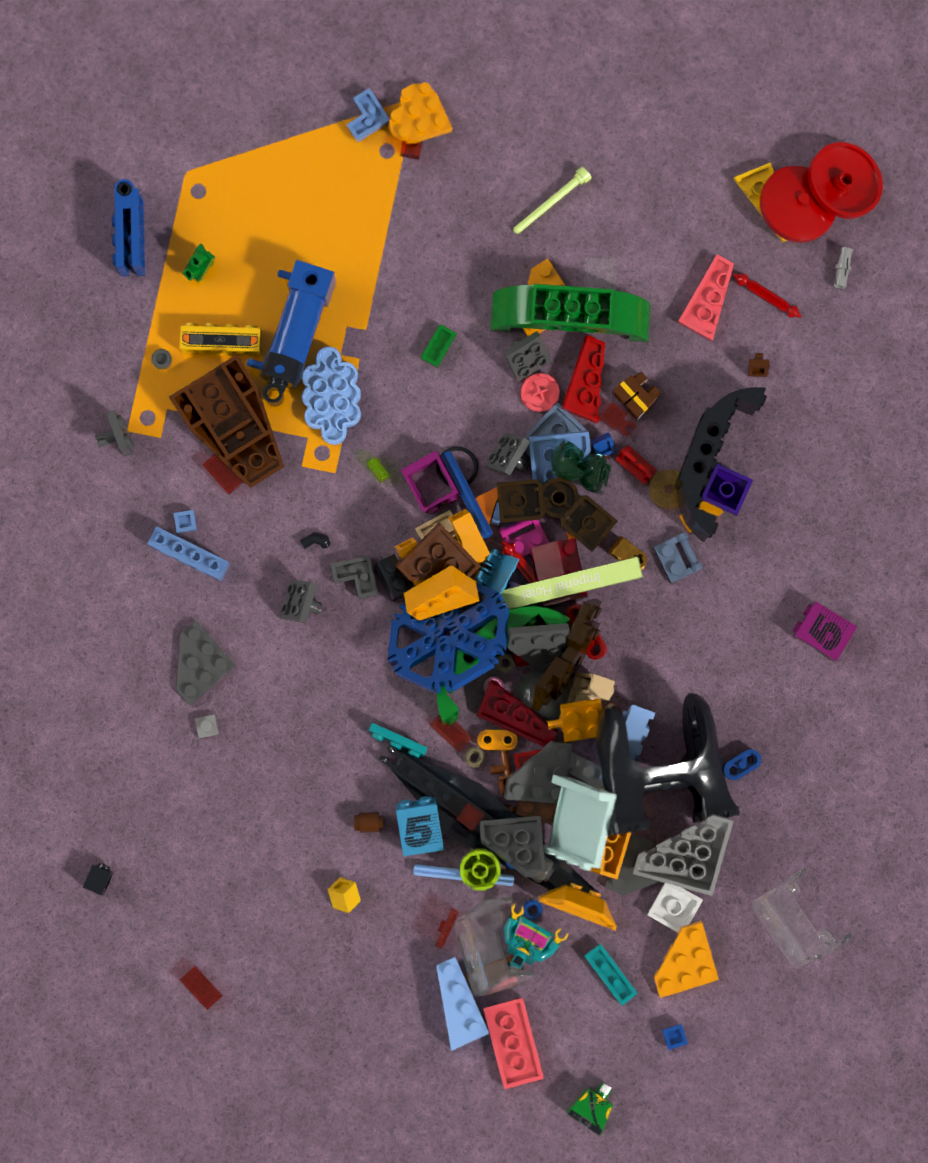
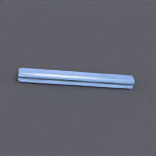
M414 865L413 874L417 876L462 880L460 869ZM500 874L495 884L512 886L514 876Z

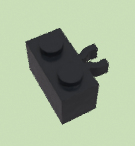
M395 554L376 562L374 566L391 603L404 597V593L412 589L407 577L395 566L398 563Z

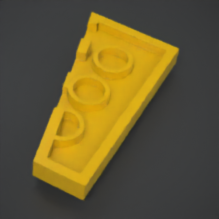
M771 163L738 175L733 179L761 216L760 193L766 180L774 173ZM777 235L782 243L788 241Z

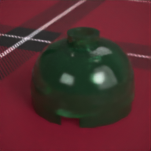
M565 440L557 445L550 457L553 474L567 481L579 480L590 471V464L588 461L584 462L582 458L584 453L570 441L565 443Z
M588 455L576 468V476H579V483L585 490L595 494H603L604 491H601L603 482L604 486L607 487L611 465L607 464V459L610 460L608 455Z

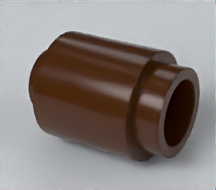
M362 812L359 815H354L355 831L372 833L380 832V828H383V816H379V812Z

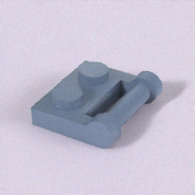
M686 532L653 547L670 583L703 569L701 562H698L692 550ZM679 542L692 566L688 569L675 546Z

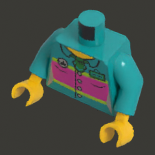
M516 903L511 906L512 915H509L504 927L505 943L508 945L507 952L514 955L510 964L516 969H521L524 962L532 965L535 961L542 962L551 957L561 945L560 941L567 939L568 933L564 938H561L559 931L562 928H559L555 933L556 938H553V933L521 916L524 911L523 906L519 912H515Z

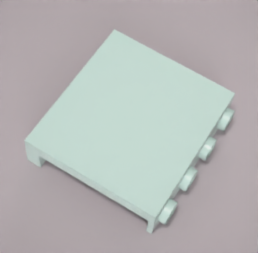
M553 775L551 783L561 786L549 843L548 845L543 844L544 853L556 855V858L567 860L569 864L579 865V868L584 870H591V867L600 868L616 794L571 777Z

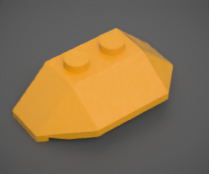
M571 883L570 886L563 884L539 895L537 898L543 904L616 931L617 926L606 901L600 898L601 894L590 890L587 893L581 890L582 886Z

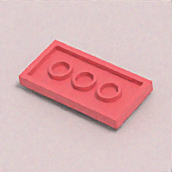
M523 997L484 1007L483 1010L504 1089L544 1079Z

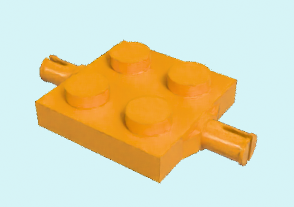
M600 698L560 704L561 713L559 719L547 721L548 729L560 727L563 732L564 742L595 738L600 712L603 710Z

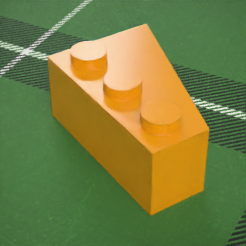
M452 565L404 593L407 613L419 621L480 601L476 581Z

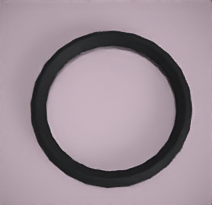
M463 447L446 449L444 452L462 451L472 458L474 471L471 478L467 480L469 485L475 479L478 472V462L475 455ZM436 463V471L439 479L444 484L449 486L447 480L441 474V470L438 463Z

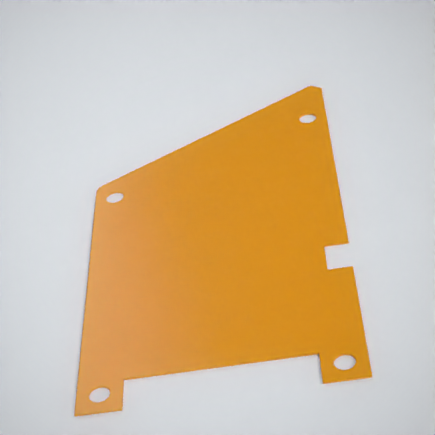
M396 103L383 108L389 119L391 112L399 108L400 105ZM356 116L186 172L134 397L128 432L161 438L167 410L177 411L169 396L235 356L182 353L180 350L181 326H186V323H196L198 326L217 324L218 327L235 324L242 328H245L246 325H256L262 331L261 356L238 355L259 389L272 431L308 438L302 467L336 473L342 443L338 445L326 443L322 438L321 430L312 429L306 424L304 415L307 407L303 404L301 398L302 392L306 387L302 382V378L297 389L286 388L283 403L273 407L267 404L263 395V390L269 382L260 377L261 370L247 366V360L251 358L264 362L266 353L270 350L289 295L287 286L289 280L280 278L277 274L280 269L292 273L296 260L333 271L336 277L334 291L328 307L324 306L304 369L309 365L316 364V355L324 347H333L341 355L347 327L367 329L406 141L393 137L390 133L389 124L357 143L347 127L348 123L359 117ZM386 143L391 144L395 149L394 155L388 159L383 158L379 153L380 147ZM195 184H202L206 188V194L201 199H196L191 195V188ZM202 244L206 251L211 252L215 256L214 263L209 267L202 281L197 282L195 279L189 281L182 272L197 246ZM158 349H165L172 356V364L165 370L157 369L152 363V355ZM341 355L342 362L353 364L358 371L359 358ZM272 391L269 394L270 399H276L279 396L277 391ZM150 410L155 414V422L152 425L145 426L140 422V415L143 411ZM324 445L329 448L330 456L327 460L319 461L316 459L314 451L318 446Z

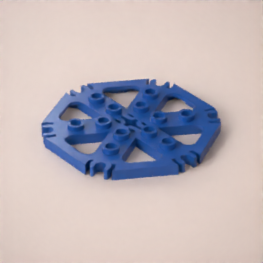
M476 582L478 593L484 595L482 602L462 614V607L439 614V618L432 616L420 621L407 613L404 601V605L399 606L403 613L400 615L394 614L397 620L392 618L388 649L389 663L391 666L398 664L393 668L397 676L435 693L434 689L437 693H440L442 686H445L447 692L455 691L494 668V664H498V660L494 656L496 654L504 655L502 649L506 650L509 608L505 601L499 604L504 600L501 594ZM496 617L498 618L497 635L494 639L488 640L472 633ZM401 627H407L425 635L403 649L398 648V637ZM448 631L451 634L449 637L446 636V632ZM458 651L479 660L475 666L461 674H456ZM435 655L434 671L430 677L426 678L410 671L411 668Z

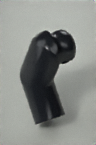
M318 532L311 533L300 540L304 549L314 543L319 544L322 548H327L331 544L326 534Z

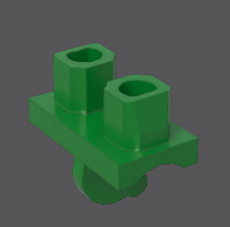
M199 244L182 274L189 281L193 279L197 282L202 281L209 267L213 265L215 256L211 252L206 251L202 244Z

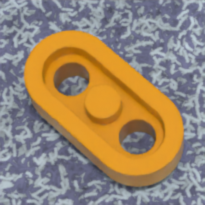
M484 730L478 735L477 742L483 750L509 751L516 747L518 738L516 734L508 730ZM485 736L491 737V742L489 744H486L483 739ZM506 736L512 739L510 744L504 742Z

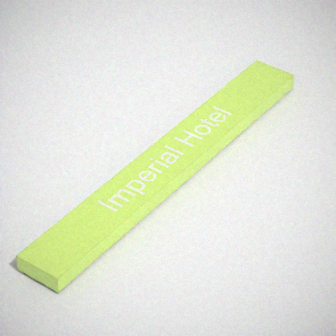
M635 557L506 589L501 593L504 600L499 604L505 601L509 610L642 578L639 558Z

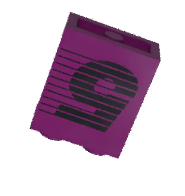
M815 601L812 605L808 604L805 608L803 621H798L792 630L795 632L793 638L801 639L827 655V659L836 662L857 626Z

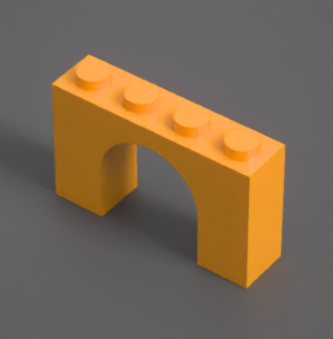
M464 509L449 517L448 520L454 530L458 543L477 563L486 560V556L490 555L470 512ZM413 537L395 546L400 559L418 544ZM425 580L412 581L415 587Z

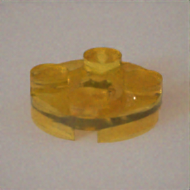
M673 469L661 470L652 477L648 492L651 500L658 507L668 510L679 507L677 489H674L679 471ZM671 484L673 486L672 490L674 491V493L666 494L664 492L665 488L663 486H669Z

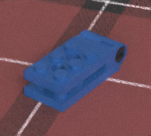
M121 179L114 187L115 215H112V227H115V234H112V245L115 246L116 254L112 255L113 266H116V271H119L122 277L130 276L129 265H131L132 270L135 271L137 276H145L144 199L139 189L135 188L130 180ZM128 219H131V234H129ZM129 246H131L132 253H129Z

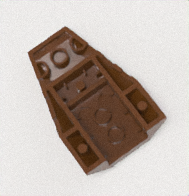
M237 354L169 396L189 430L250 488L284 467L259 389Z

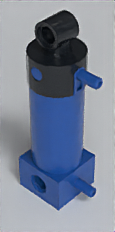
M296 260L292 273L281 269L278 271V277L289 280L287 285L289 295L264 362L251 358L247 360V366L261 370L260 377L269 382L263 390V395L267 404L273 407L283 403L286 388L297 389L324 306L328 307L336 285V277L333 271ZM277 391L279 396L276 399H270V392Z

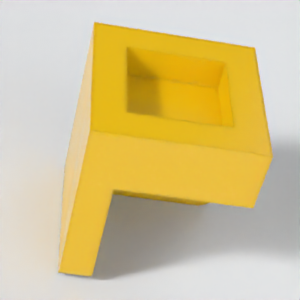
M340 877L328 888L334 909L349 913L361 901L356 882Z

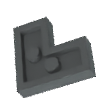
M370 555L331 564L335 584L355 580L359 599L378 595Z

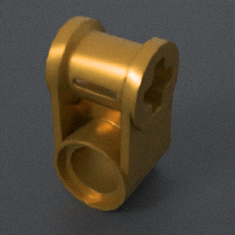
M619 536L608 552L618 561L641 557V570L646 566V554L622 536Z

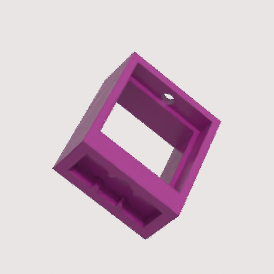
M434 451L401 470L424 513L429 512L433 514L441 509L439 506L444 503L449 505L458 500L457 496L460 494L439 452ZM438 463L452 492L427 505L412 476Z

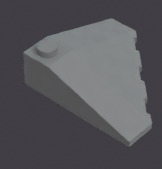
M713 814L702 823L694 824L682 830L681 834L663 840L656 844V847L638 854L633 874L713 896L734 820Z

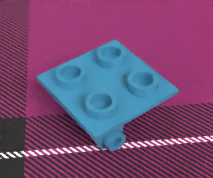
M492 548L489 551L490 555L486 556V561L490 562V564L483 561V564L488 569L480 567L481 570L478 571L474 579L477 583L501 594L506 588L510 576L515 571L519 559L503 555L497 549Z

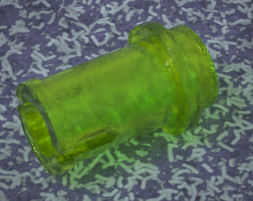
M374 457L366 463L368 465L367 468L368 470L371 469L379 482L382 483L391 475L388 474L380 463L381 459Z

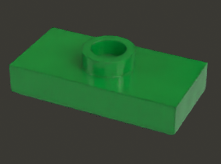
M439 324L420 359L438 369L457 333Z

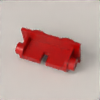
M629 445L624 447L615 458L620 465L644 486L658 471Z

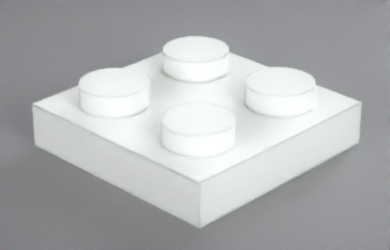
M664 883L647 915L678 933L682 926L690 924L703 899L682 887Z

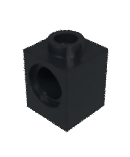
M99 863L98 866L92 865L82 888L103 896L114 872L109 871L111 867Z

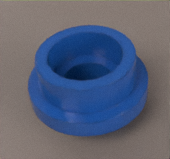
M529 900L523 905V915L527 919L537 920L541 917L543 907L540 902ZM531 906L536 907L537 911L535 914L529 913Z

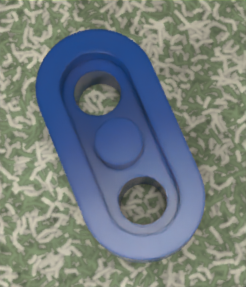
M753 749L744 751L725 763L723 767L724 776L729 780L740 779L759 767L761 756ZM748 756H752L754 758V762L752 764H749L747 762ZM734 766L737 772L731 774L729 771L730 767Z

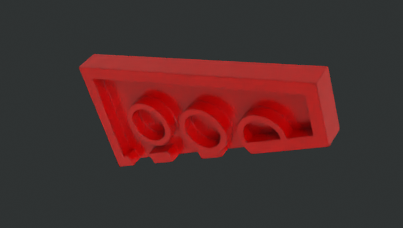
M586 335L561 409L597 424L599 423L598 408L601 403L599 396L600 387L602 386L601 370L604 365L605 342Z

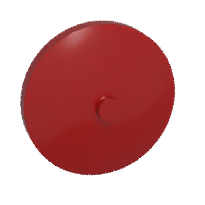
M847 142L829 144L813 157L809 165L808 182L810 190L818 204L828 213L843 219H856L869 213L878 204L883 191L881 172L874 159L857 145Z
M793 165L775 171L766 180L760 193V209L765 222L778 236L788 241L806 243L818 239L828 231L834 222L835 216L824 210L812 195L808 182L809 168Z

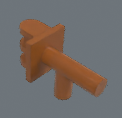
M507 750L500 751L502 765L490 767L491 775L504 774V776L499 777L497 782L500 794H504L506 779L512 774Z

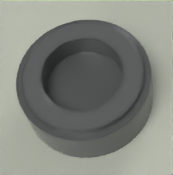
M158 349L152 355V363L157 369L165 370L172 364V356L167 350Z

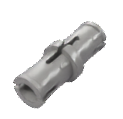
M840 248L839 261L835 267L837 270L834 283L835 288L846 289L848 274L851 272L850 263L853 252L851 248Z

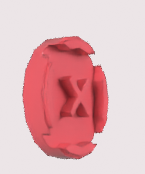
M536 373L526 378L522 384L520 394L522 402L528 409L533 412L542 413L548 412L559 401L560 389L553 377L544 373Z

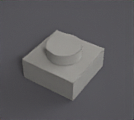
M215 714L195 718L199 739L219 735Z

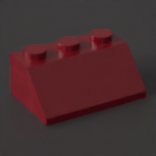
M575 538L530 548L537 582L582 571ZM585 591L541 603L542 607L577 602L587 598L588 594Z

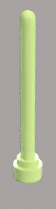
M581 166L571 181L516 225L513 229L514 233L519 234L578 184H586L592 179L588 171Z

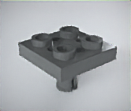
M537 331L523 340L516 338L518 343L513 340L511 348L503 352L518 382L551 362L541 335Z
M114 410L107 412L112 428L111 431L95 436L98 447L101 448L116 442L119 450L125 457L132 455L131 449L134 448L131 437L124 431L128 429L124 418H122L121 414L117 415Z
M505 433L499 439L498 446L489 456L485 467L491 471L509 476L515 467L519 471L524 472L527 468L523 465L529 466V461L521 456L530 441L525 437Z
M291 580L287 587L285 602L281 607L280 618L287 621L306 623L309 612L316 615L319 614L321 610L315 607L322 608V603L313 600L317 584Z

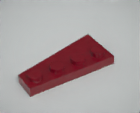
M493 679L490 681L476 715L477 717L543 747L550 741H554L558 732L557 728L548 729L547 721Z

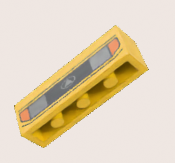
M186 323V326H181L180 350L182 353L261 356L262 331L256 325H246L245 328H242L235 324L218 327L217 324L198 326L196 323Z

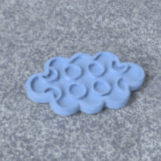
M327 346L318 351L316 364L309 365L303 370L301 378L306 388L303 390L301 398L303 404L307 407L304 415L306 424L312 429L321 430L322 438L326 443L338 445L345 440L347 428L355 426L361 419V411L357 405L361 399L360 388L355 384L358 380L356 367L349 362H342L338 350Z

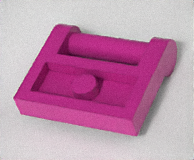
M539 520L519 521L506 528L503 526L498 529L503 540L516 544L515 551L520 553L522 557L531 554L530 548L549 543ZM531 524L534 525V530L512 540L509 539V534Z

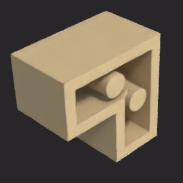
M576 672L567 703L597 698L609 701L614 693L615 681L595 674Z

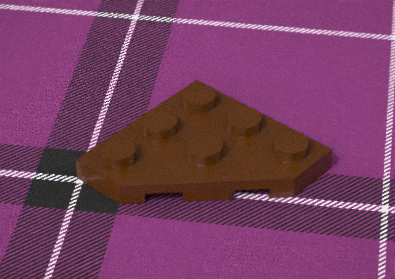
M440 523L395 565L410 581L427 580L451 565L468 577H471L481 567Z

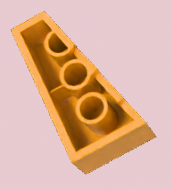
M631 832L607 836L600 868L591 867L589 871L618 879Z

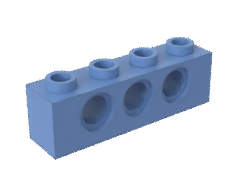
M157 526L147 543L149 547L222 582L230 566L228 561Z

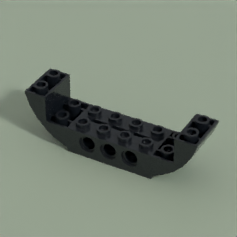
M751 387L729 393L711 408L707 407L700 417L674 489L677 490L680 513L686 525L702 542H705L707 538H711L715 534L719 524L716 523L718 516L697 507H699L703 498L700 493H703L710 480L707 474H710L716 464L717 459L714 456H717L723 446L724 441L721 438L723 439L729 430L731 423L728 420L730 421L736 410L751 416L755 411L759 412L767 398V395H764L765 387Z

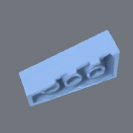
M631 705L627 710L622 711V716L627 728L629 756L635 761L638 760L643 746L641 742L648 735L649 719L653 720L655 712Z
M456 957L436 965L451 1051L489 1034Z

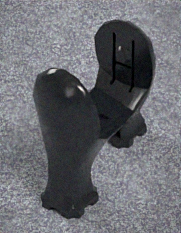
M688 693L684 699L682 725L687 752L678 764L671 766L641 767L629 756L627 728L618 707L614 704H609L600 712L596 729V750L602 774V783L605 791L616 794L607 836L651 829V822L643 809V794L687 787L694 798L695 807L691 815L693 823L703 822L713 814L726 818L740 815L739 807L730 795L722 770L714 718L709 704L702 696L696 693Z

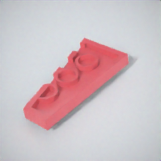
M718 254L715 256L678 321L680 325L711 342L714 339L734 263Z

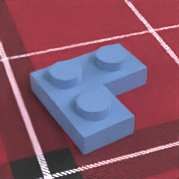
M370 88L353 98L362 115L348 123L347 127L358 143L389 124L390 119Z

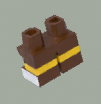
M639 372L635 376L630 375L612 390V395L623 407L625 406V409L636 421L654 405L655 400L661 393L654 385L645 391L642 385L648 381V378L643 372Z

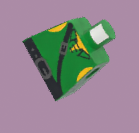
M604 1082L601 1083L596 1092L588 1087L567 1109L566 1113L600 1136L613 1107V1103L607 1100L612 1088Z

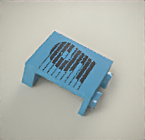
M425 796L416 801L402 800L395 804L403 856L444 850L436 797Z

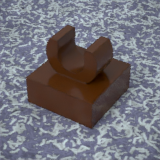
M755 353V358L749 359L747 376L767 377L770 361L763 359V353Z

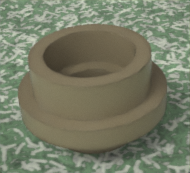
M504 653V655H499L496 658L498 664L495 665L500 672L509 673L514 669L515 662L511 654ZM502 660H508L509 665L507 667L502 666Z
M473 747L465 753V762L470 767L477 768L484 763L485 755L480 748ZM477 754L479 756V759L477 761H472L471 755Z

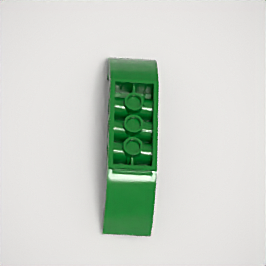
M544 284L511 286L493 292L490 331L510 333V327L628 335V341L648 342L651 303L642 297L615 291L614 289Z
M536 606L520 607L509 610L508 630L509 628L536 626L538 620L542 625L566 623L569 625L570 619L548 608ZM496 617L475 634L488 640L494 639L497 632L498 618ZM458 651L456 674H461L475 666L479 660L474 658L473 662L467 663L464 661V658L470 655ZM442 686L441 692L437 693L438 710L443 726L447 723L450 726L459 719V708L447 695L445 686Z

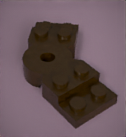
M552 478L544 484L538 479L497 483L500 523L540 520L545 514L552 518H560V527L593 552L618 522L588 495L579 496L576 486L565 478ZM559 492L563 495L564 500L562 503L554 502V493Z
M597 599L584 601L567 637L566 642L570 645L566 647L561 657H555L535 686L532 708L540 711L543 705L547 706L551 698L557 700L560 695L566 693L569 687V680L581 666L592 640L595 641L600 633L598 629L600 623L594 621V618L597 619L601 613V601Z

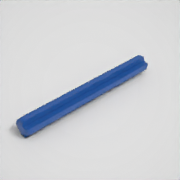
M451 451L444 452L441 458L482 538H489L493 531Z

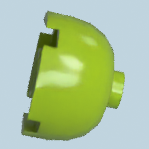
M483 848L469 851L463 857L460 864L462 881L474 890L484 891L493 887L500 877L498 858L491 851Z

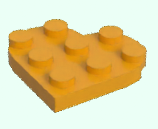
M426 82L411 84L402 90L399 102L400 107L391 112L389 121L390 133L395 139L399 138L402 141H406V144H412L452 132V126L446 112L430 84Z

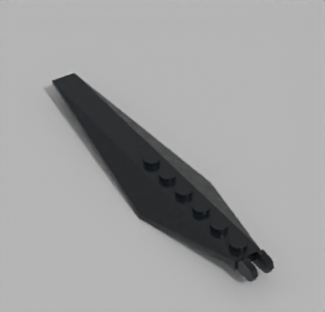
M390 745L386 749L399 758L397 762L393 764L382 755L379 760L392 768L393 773L416 800L425 796L436 797L441 830L446 835L472 849L483 848L491 851L481 843L480 821L517 818L482 784L407 754H401ZM493 853L498 858L500 864L508 867L504 860ZM544 853L546 857L553 861V868L555 869L547 882L543 881L537 884L548 890H553L563 884L570 886L571 883L582 886L581 890L589 893L590 890L598 892L564 860L556 858V855Z

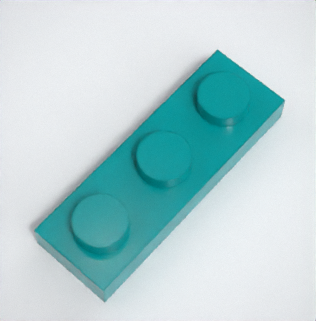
M372 723L369 728V733L372 734L371 737L380 742L384 739L390 742L391 747L398 750L404 748L409 751V755L415 758L424 757L427 752V747Z
M601 944L584 955L621 1006L638 994Z

